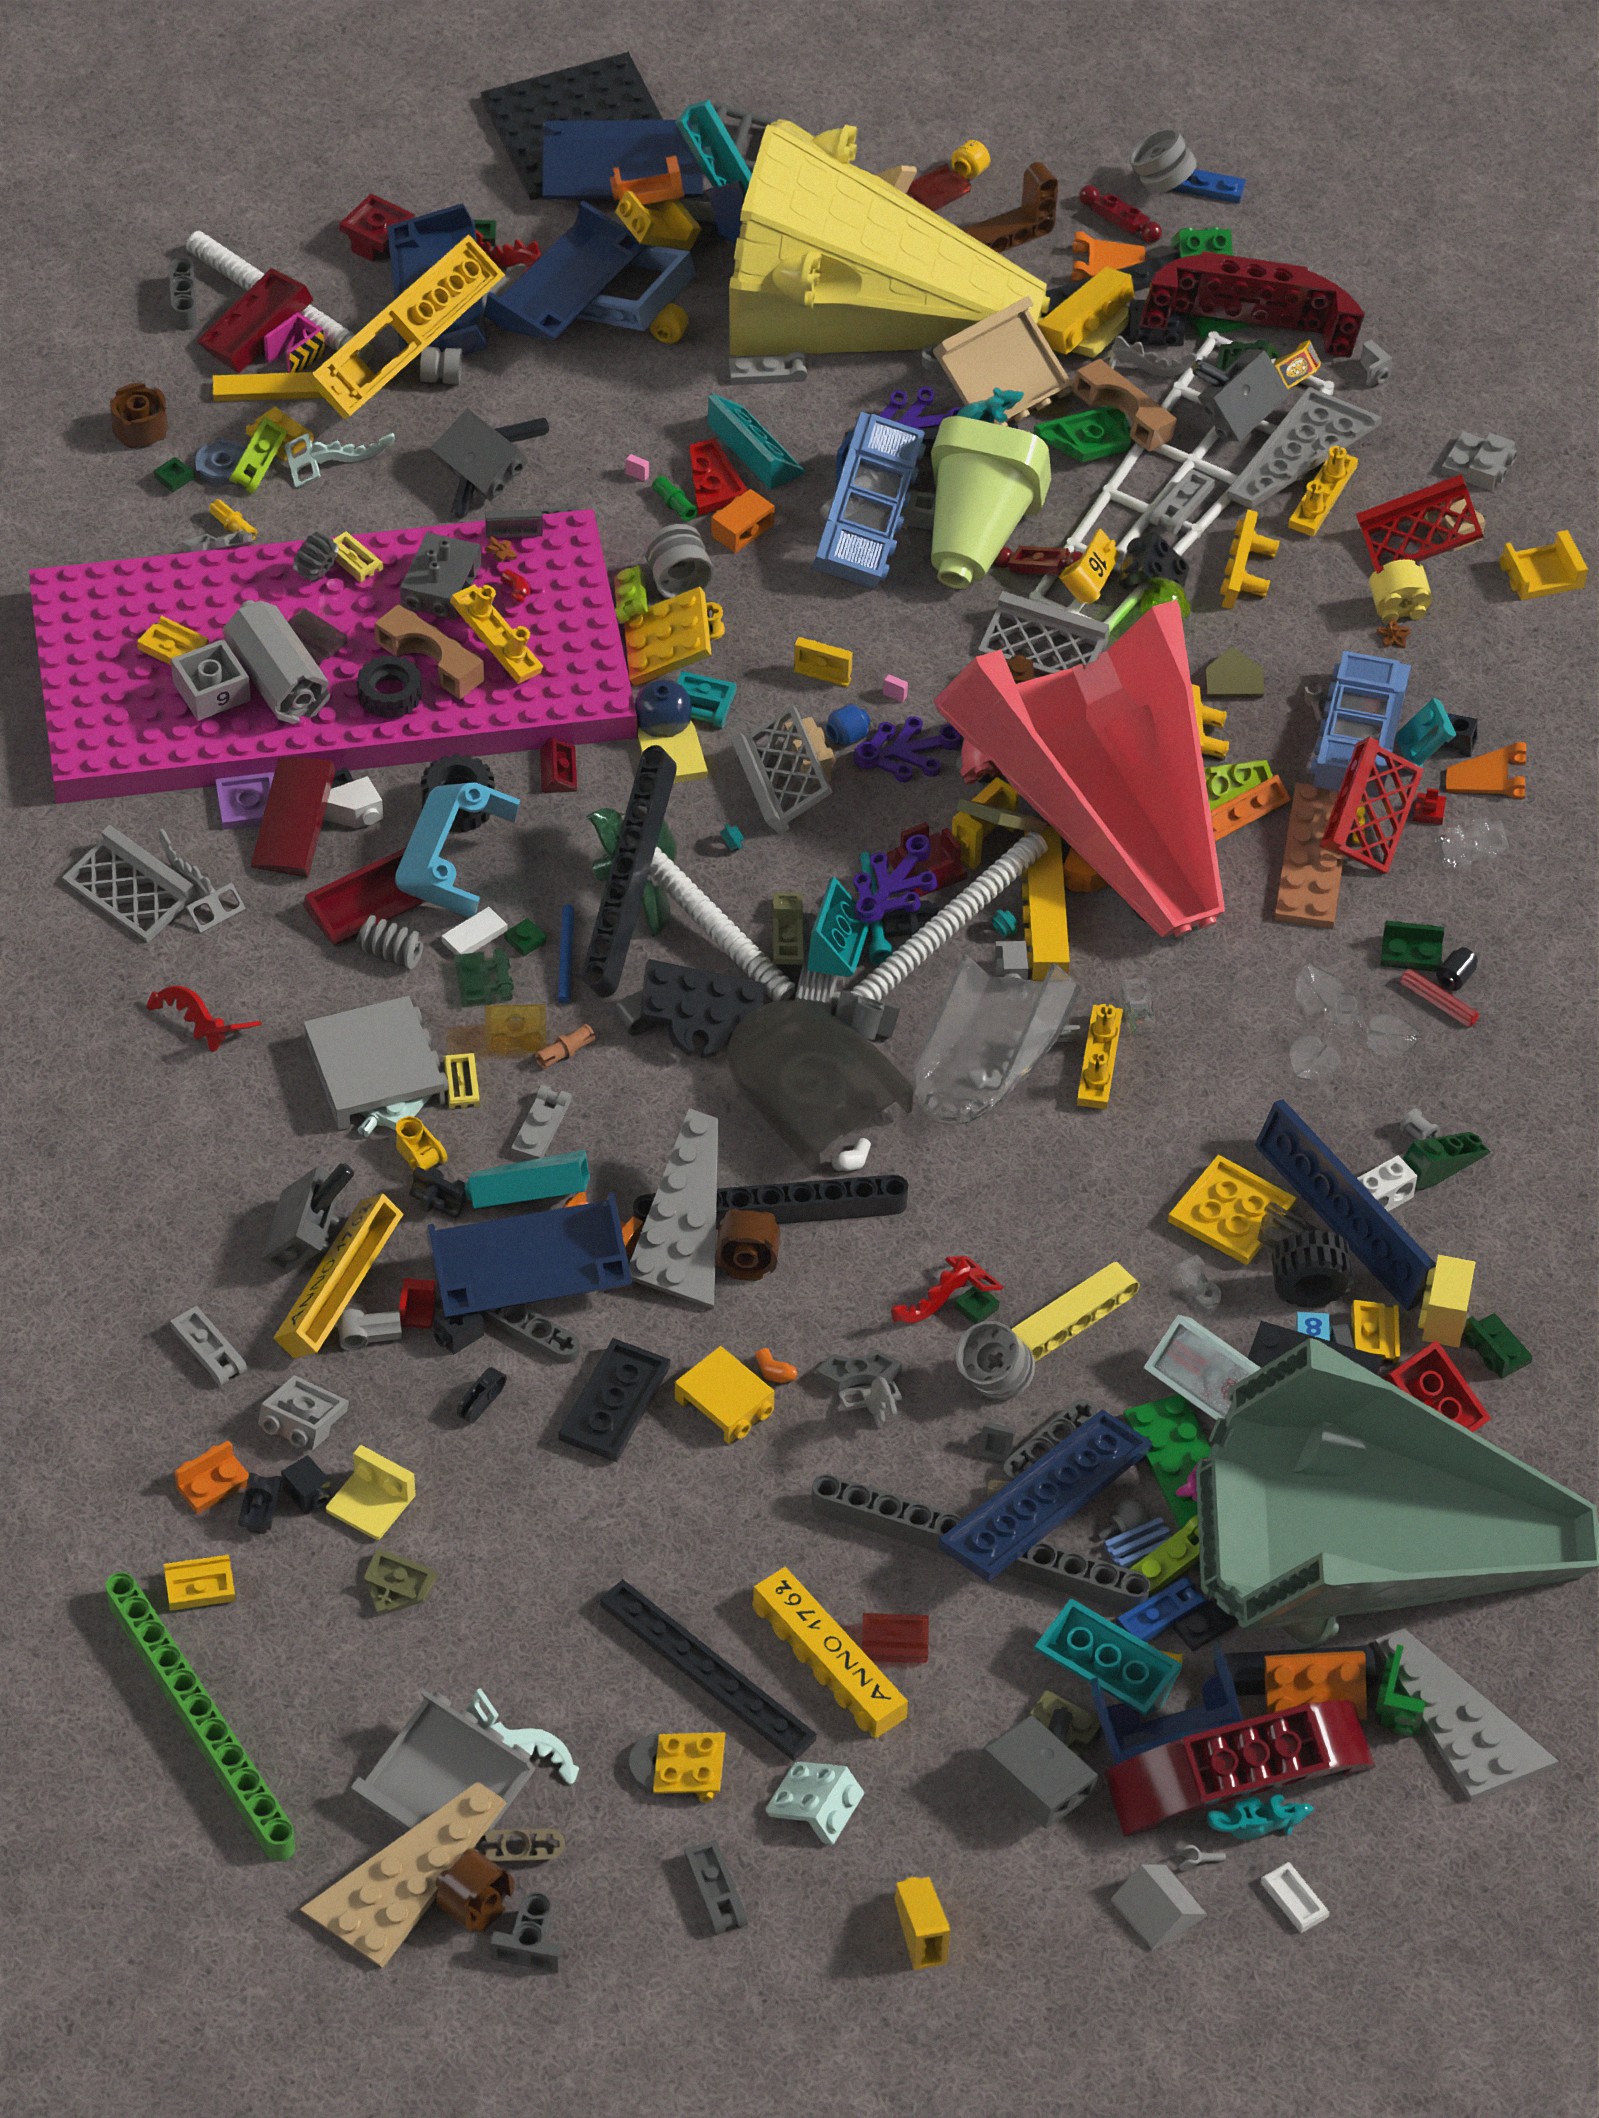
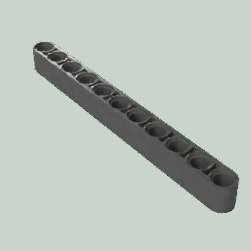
M830 1474L816 1477L812 1484L811 1505L816 1513L945 1555L947 1554L938 1549L939 1539L966 1518ZM1042 1541L1035 1544L1001 1572L1123 1612H1128L1149 1598L1150 1581L1145 1575Z

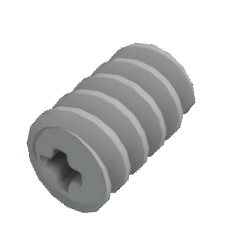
M371 915L358 933L356 949L362 948L365 953L373 952L376 957L383 956L386 961L394 960L397 965L405 964L408 969H413L423 952V941H418L419 932L413 931L411 936L408 937L407 927H403L397 933L398 925L396 923H392L386 929L387 921L385 919H381L378 925H375L376 916Z

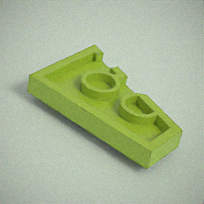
M1267 760L1204 767L1210 811L1272 778Z

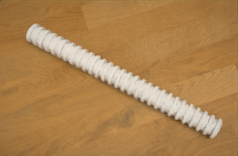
M201 231L194 232L187 240L186 249L188 252L193 253L194 256L210 265L213 269H216L219 273H222L225 277H228L231 281H234L237 285H240L243 289H246V291L264 275L257 268L252 267L251 264L246 263L245 260L240 259L239 256L234 255L233 252L228 251L227 248L222 247L221 244ZM309 305L300 313L323 329L324 343L336 351L341 349L355 336L354 333L348 331V329L342 327V325L336 323V321L330 319V317L324 315V313L318 311L312 305ZM368 343L356 353L365 364L372 358L373 346Z
M623 811L611 814L603 827L604 831L609 833L616 843L618 842L625 817ZM656 847L649 871L651 878L657 881V884L663 887V890L669 893V896L685 912H688L687 914L691 918H694L693 920L696 924H700L702 930H706L708 936H712L714 942H718L720 948H724L725 953L729 954L731 959L736 961L737 965L742 967L745 973H749L748 975L751 979L765 983L764 991L767 992L770 998H773L776 1004L787 1001L794 993L795 984L789 982V978L784 976L783 972L777 969V966L771 963V960L765 957L762 951H758V947L752 945V941L746 938V935L740 932V929L734 926V923L728 920V917L722 914V911L716 908L713 902H710V899L698 889L696 884L692 883L690 878L686 877L684 872L680 871L677 865H674L671 859H668L665 853H662L659 847Z
M1029 831L1025 837L1020 839V842L1014 844L1013 848H1010L1006 854H1003L1001 859L996 860L994 865H991L988 870L984 871L982 876L977 877L975 882H972L969 887L965 888L963 893L958 894L956 899L950 902V905H946L944 910L939 911L937 916L931 919V922H927L924 927L918 930V933L913 934L912 939H908L905 945H901L899 951H894L892 956L886 959V962H882L879 968L873 970V974L867 975L866 979L862 980L860 985H856L853 991L850 992L880 1001L881 996H886L888 991L894 989V985H898L901 979L907 977V973L913 972L914 968L920 965V962H924L927 956L932 955L933 950H937L940 945L946 942V939L951 938L952 933H956L960 927L965 925V922L970 921L972 916L978 913V910H982L984 905L989 904L991 899L997 896V893H1001L1004 888L1008 887L1010 882L1016 879V876H1020L1022 871L1027 870L1029 865H1032L1036 859L1041 857V854L1046 853L1048 847L1044 838L1036 832Z

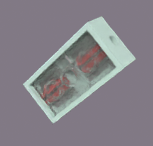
M1177 1315L1143 1367L1215 1420L1218 1417L1225 1419L1232 1401L1228 1400L1227 1396L1231 1387L1261 1369L1192 1318Z

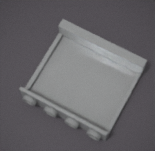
M409 996L304 1021L305 1042L338 1130L350 1128L351 1114L435 1093L440 1104H445L444 1091L449 1089L448 1081L444 1072L439 1073L440 1063L436 1050H430L431 1039L427 1028L422 1029L420 1025L422 1024L420 1009L418 1006L413 1007Z
M422 1689L420 1694L424 1701L364 1781L358 1777L350 1788L360 1799L409 1831L473 1784L479 1782L506 1802L505 1807L487 1829L492 1830L536 1770L529 1760L531 1755L517 1744H514L511 1748L503 1743L504 1737L493 1728L488 1726L484 1730L476 1725L478 1720L466 1710L461 1709L458 1713L449 1707L452 1704L451 1701L439 1692L435 1691L431 1695ZM483 1836L473 1849L478 1850L484 1841Z

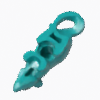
M994 388V396L964 406L957 416L993 423L995 420L999 423L1006 422L1008 417L1003 412L1013 408L1016 403L1021 401L1024 392L1002 391L999 388Z
M1280 1794L1272 1796L1268 1803H1260L1259 1798L1251 1797L1236 1803L1229 1814L1212 1810L1207 1815V1822L1210 1827L1217 1831L1230 1832L1234 1837L1241 1840H1252L1279 1829H1283L1286 1835L1291 1834L1294 1826L1300 1824L1306 1816L1313 1812L1314 1808L1306 1803H1286L1284 1806L1280 1805L1284 1801L1283 1796Z

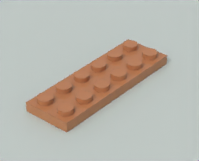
M1295 783L1275 921L1334 928L1344 854L1336 850L1327 851L1320 847L1339 791L1313 787L1311 784Z

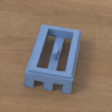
M1158 1517L1146 1524H1142L1104 1541V1549L1115 1565L1128 1569L1171 1538L1170 1530L1167 1526L1164 1527V1521L1161 1517ZM1163 1538V1541L1159 1543H1156L1150 1547H1147L1141 1551H1138L1132 1555L1120 1559V1556H1123L1134 1550L1137 1551L1145 1547L1147 1544H1150L1156 1540Z

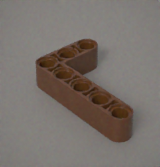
M1042 162L1032 163L1024 172L1021 207L964 228L962 231L997 253L1049 234L1055 225L1058 180Z

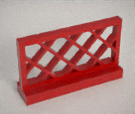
M1462 474L1356 514L1377 574L1384 570L1383 566L1379 564V559L1384 551L1395 555L1392 561L1413 560L1417 563L1484 538ZM1465 499L1466 505L1461 514L1450 510L1453 503ZM1434 510L1440 512L1434 524L1423 520L1428 512ZM1446 515L1457 519L1452 530L1440 526ZM1404 521L1414 522L1408 534L1397 530L1399 524ZM1463 521L1474 525L1475 531L1465 535L1458 533ZM1420 525L1431 529L1425 540L1414 536ZM1381 530L1387 532L1382 543L1371 540L1370 534ZM1437 531L1448 535L1445 542L1439 545L1431 543ZM1393 535L1404 539L1398 550L1387 546ZM1410 541L1422 545L1419 551L1412 555L1405 553Z
M1368 737L1356 742L1320 847L1327 851L1336 850L1379 873L1386 874L1389 871L1424 769L1378 746L1379 741ZM1377 755L1385 759L1388 771L1378 773L1374 763ZM1402 768L1413 773L1410 784L1404 787L1397 770ZM1390 773L1396 790L1386 793L1380 777ZM1374 780L1380 796L1369 800L1365 787L1367 782ZM1398 792L1403 804L1401 810L1394 812L1388 796ZM1381 799L1387 816L1377 819L1371 803ZM1365 806L1371 822L1360 826L1356 812L1359 807ZM1389 818L1393 827L1392 836L1385 838L1379 822ZM1372 825L1378 842L1368 845L1362 829ZM1350 833H1356L1361 845L1360 849L1353 850L1345 845ZM1380 844L1384 854L1382 864L1373 859L1369 848Z

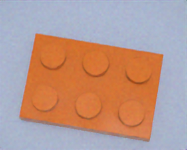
M1363 1651L1264 1656L1266 1714L1307 1703L1349 1700L1355 1703L1359 1718L1367 1719L1366 1664Z

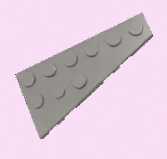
M1308 387L1229 488L1227 498L1251 509L1328 460V451L1332 446H1339L1340 452L1342 447L1345 449L1380 426L1382 417Z
M689 1108L630 1260L629 1270L631 1280L714 1309L718 1118Z
M1405 1628L1375 1639L1374 1646L1385 1664L1388 1652L1395 1654L1397 1644L1403 1646L1396 1683L1404 1696L1426 1701L1421 1723L1469 1802L1558 1767L1559 1761Z

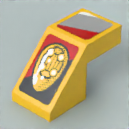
M1307 340L1300 343L1295 352L1276 359L1273 365L1287 389H1290L1317 372L1321 362L1311 341Z

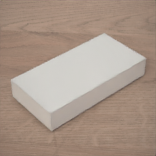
M487 907L443 934L442 943L461 960L506 932L507 924L490 907Z
M1290 1862L1261 1878L1263 1887L1300 1933L1329 1917L1327 1908Z

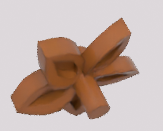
M493 536L489 538L491 545L486 546L484 549L487 552L494 553L493 558L500 563L504 560H516L518 557L515 551L510 549L511 541L505 540L499 543Z
M1393 619L1389 624V628H1377L1376 632L1385 636L1384 648L1393 643L1405 648V638L1409 636L1411 629L1398 627V624Z

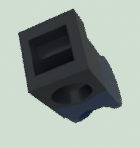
M1447 713L1456 736L1450 742H1445L1443 746L1460 749L1461 755L1471 757L1478 739V719Z

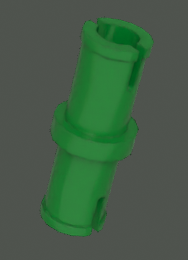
M659 476L653 481L652 489L664 499V504L669 509H674L683 521H690L696 516L697 508L685 498V493L680 488H675L665 476Z

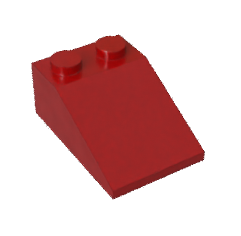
M1437 1340L1421 1348L1381 1377L1383 1380L1390 1382L1472 1432L1491 1420L1485 1408Z

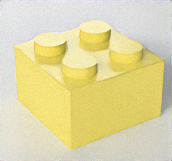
M1438 1255L1436 1267L1428 1271L1427 1287L1424 1291L1418 1328L1424 1329L1422 1341L1434 1342L1437 1340L1439 1344L1459 1348L1475 1261Z

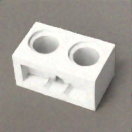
M1397 1155L1357 1179L1387 1211H1390L1414 1197L1417 1175Z

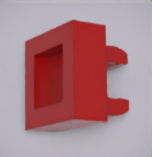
M1427 788L1426 794L1418 792L1413 821L1442 825L1446 797L1438 796L1439 790Z

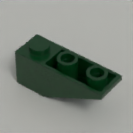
M1465 1132L1414 1141L1402 1160L1417 1175L1415 1189H1422L1437 1185L1485 1157L1491 1151L1482 1143L1479 1136L1472 1132Z

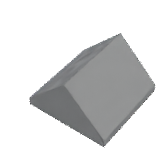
M1141 1864L1111 1898V1902L1152 1951L1207 1917L1206 1912L1166 1865Z

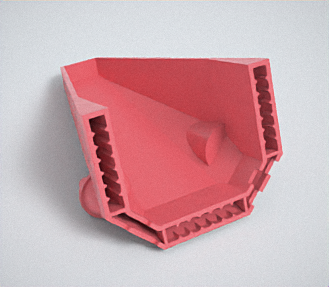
M1177 600L1152 606L1107 651L1099 654L1098 659L1086 664L1085 667L1081 663L1070 669L1015 684L1002 650L975 657L933 700L938 712L964 737L960 774L966 785L981 780V776L987 774L991 778L1003 774L1012 787L1161 937L1173 933L1175 937H1179L1192 931V927L1199 925L1200 929H1204L1217 923L1216 918L1225 911L1181 610Z

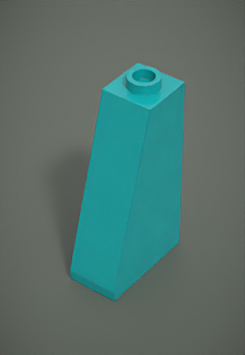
M578 1150L474 1171L470 1174L469 1181L465 1182V1193L467 1200H472L473 1208L584 1192L590 1181L586 1151Z

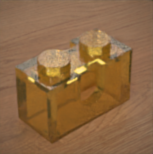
M546 1004L485 1005L486 1052L506 1053L510 1048H523L526 1052L534 1053L547 1047ZM512 1018H519V1019H521V1020H510V1019H512Z

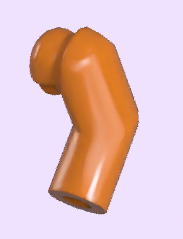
M763 1348L755 1353V1358L766 1380L786 1383L793 1382L796 1379L797 1369L786 1362L774 1361L769 1349Z

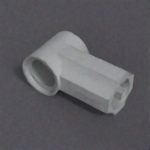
M349 1309L343 1311L337 1320L340 1346L346 1351L361 1350L370 1342L402 1339L398 1311L364 1315L361 1310Z

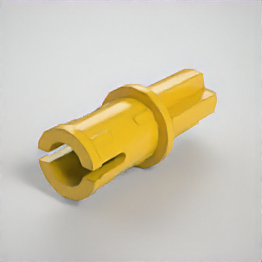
M219 499L210 504V513L224 524L226 531L234 533L243 530L257 535V530L242 518L240 512H234Z

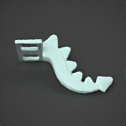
M308 433L284 445L295 487L300 488L321 477L317 462L321 464L327 460L342 462L365 460L379 454L387 446L393 445L395 436L392 433L379 439V444L372 443L369 445V448L360 445L356 449H354V444L340 446L339 441H334L329 445L315 442L312 445ZM305 440L307 451L294 458L292 446ZM311 464L313 475L300 482L299 469Z
M481 1688L476 1690L466 1711L478 1720V1724L482 1729L486 1730L488 1726L493 1728L504 1737L503 1743L511 1748L514 1744H517L530 1755L533 1754L534 1747L537 1748L538 1755L542 1758L552 1752L551 1762L562 1764L558 1773L566 1784L571 1786L575 1782L579 1767L573 1764L571 1755L561 1740L541 1729L509 1730L501 1722L494 1725L499 1716ZM480 1699L490 1713L489 1718H487L479 1706Z

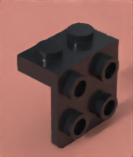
M1155 531L1140 538L1132 539L1127 545V552L1120 567L1121 571L1117 582L1126 589L1146 579L1168 602L1177 600L1179 603L1189 572V565L1186 560Z

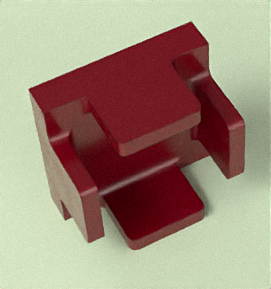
M371 193L339 223V230L351 239V252L373 262L376 259V249L381 252L387 249V257L391 259L388 226L415 218V214Z
M926 822L902 831L900 846L887 852L888 862L895 870L908 854L906 848L907 840L918 834L928 837L931 846V853L928 859L917 862L904 878L908 879L919 876L926 871L935 874L937 887L934 890L926 892L921 890L920 887L909 890L910 892H916L919 898L967 879V871L960 861L961 845L948 828L942 829L941 835L938 832L929 836L930 827Z

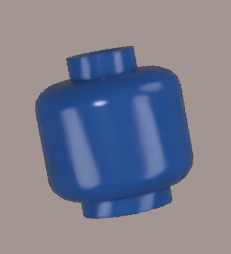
M848 704L833 711L828 716L826 732L833 743H839L841 746H850L868 735L870 717L864 709L860 710L856 705Z

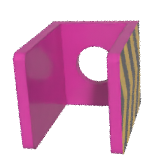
M298 312L264 337L266 362L270 363L287 351L288 373L301 372L325 354L323 329ZM306 329H308L312 334L308 336L306 333Z

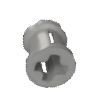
M1417 1108L1408 1112L1400 1123L1399 1129L1404 1133L1411 1134L1418 1141L1436 1138L1440 1134V1127L1436 1124H1430L1422 1117V1112Z

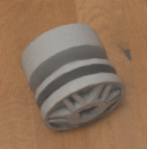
M687 524L666 526L655 532L647 540L644 548L645 558L653 573L657 589L662 596L669 599L699 586L704 591L711 584L714 577V568L709 555L705 551L702 538L694 527Z
M983 1321L971 1326L961 1336L956 1347L955 1360L959 1371L983 1396L992 1400H1009L1019 1396L1029 1387L1034 1377L1035 1360L1032 1351L1007 1325L1000 1322Z

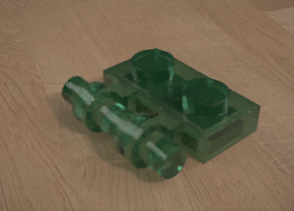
M503 948L494 949V958L486 961L484 952L454 955L462 1008L491 1005L492 995L500 994L503 1001L512 1000L514 983L508 973L510 962L509 958L505 956ZM496 973V981H489L488 974Z

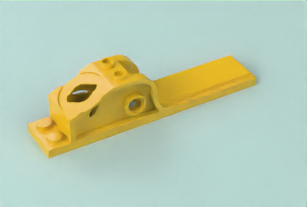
M468 234L307 379L344 420L348 419L499 282L505 274ZM390 323L409 345L375 375L356 353Z

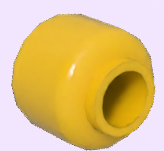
M975 140L966 141L951 156L954 172L968 180L976 178L988 168L990 163L988 150L982 143Z
M669 303L650 324V331L660 342L666 344L678 342L688 327V315L679 305Z

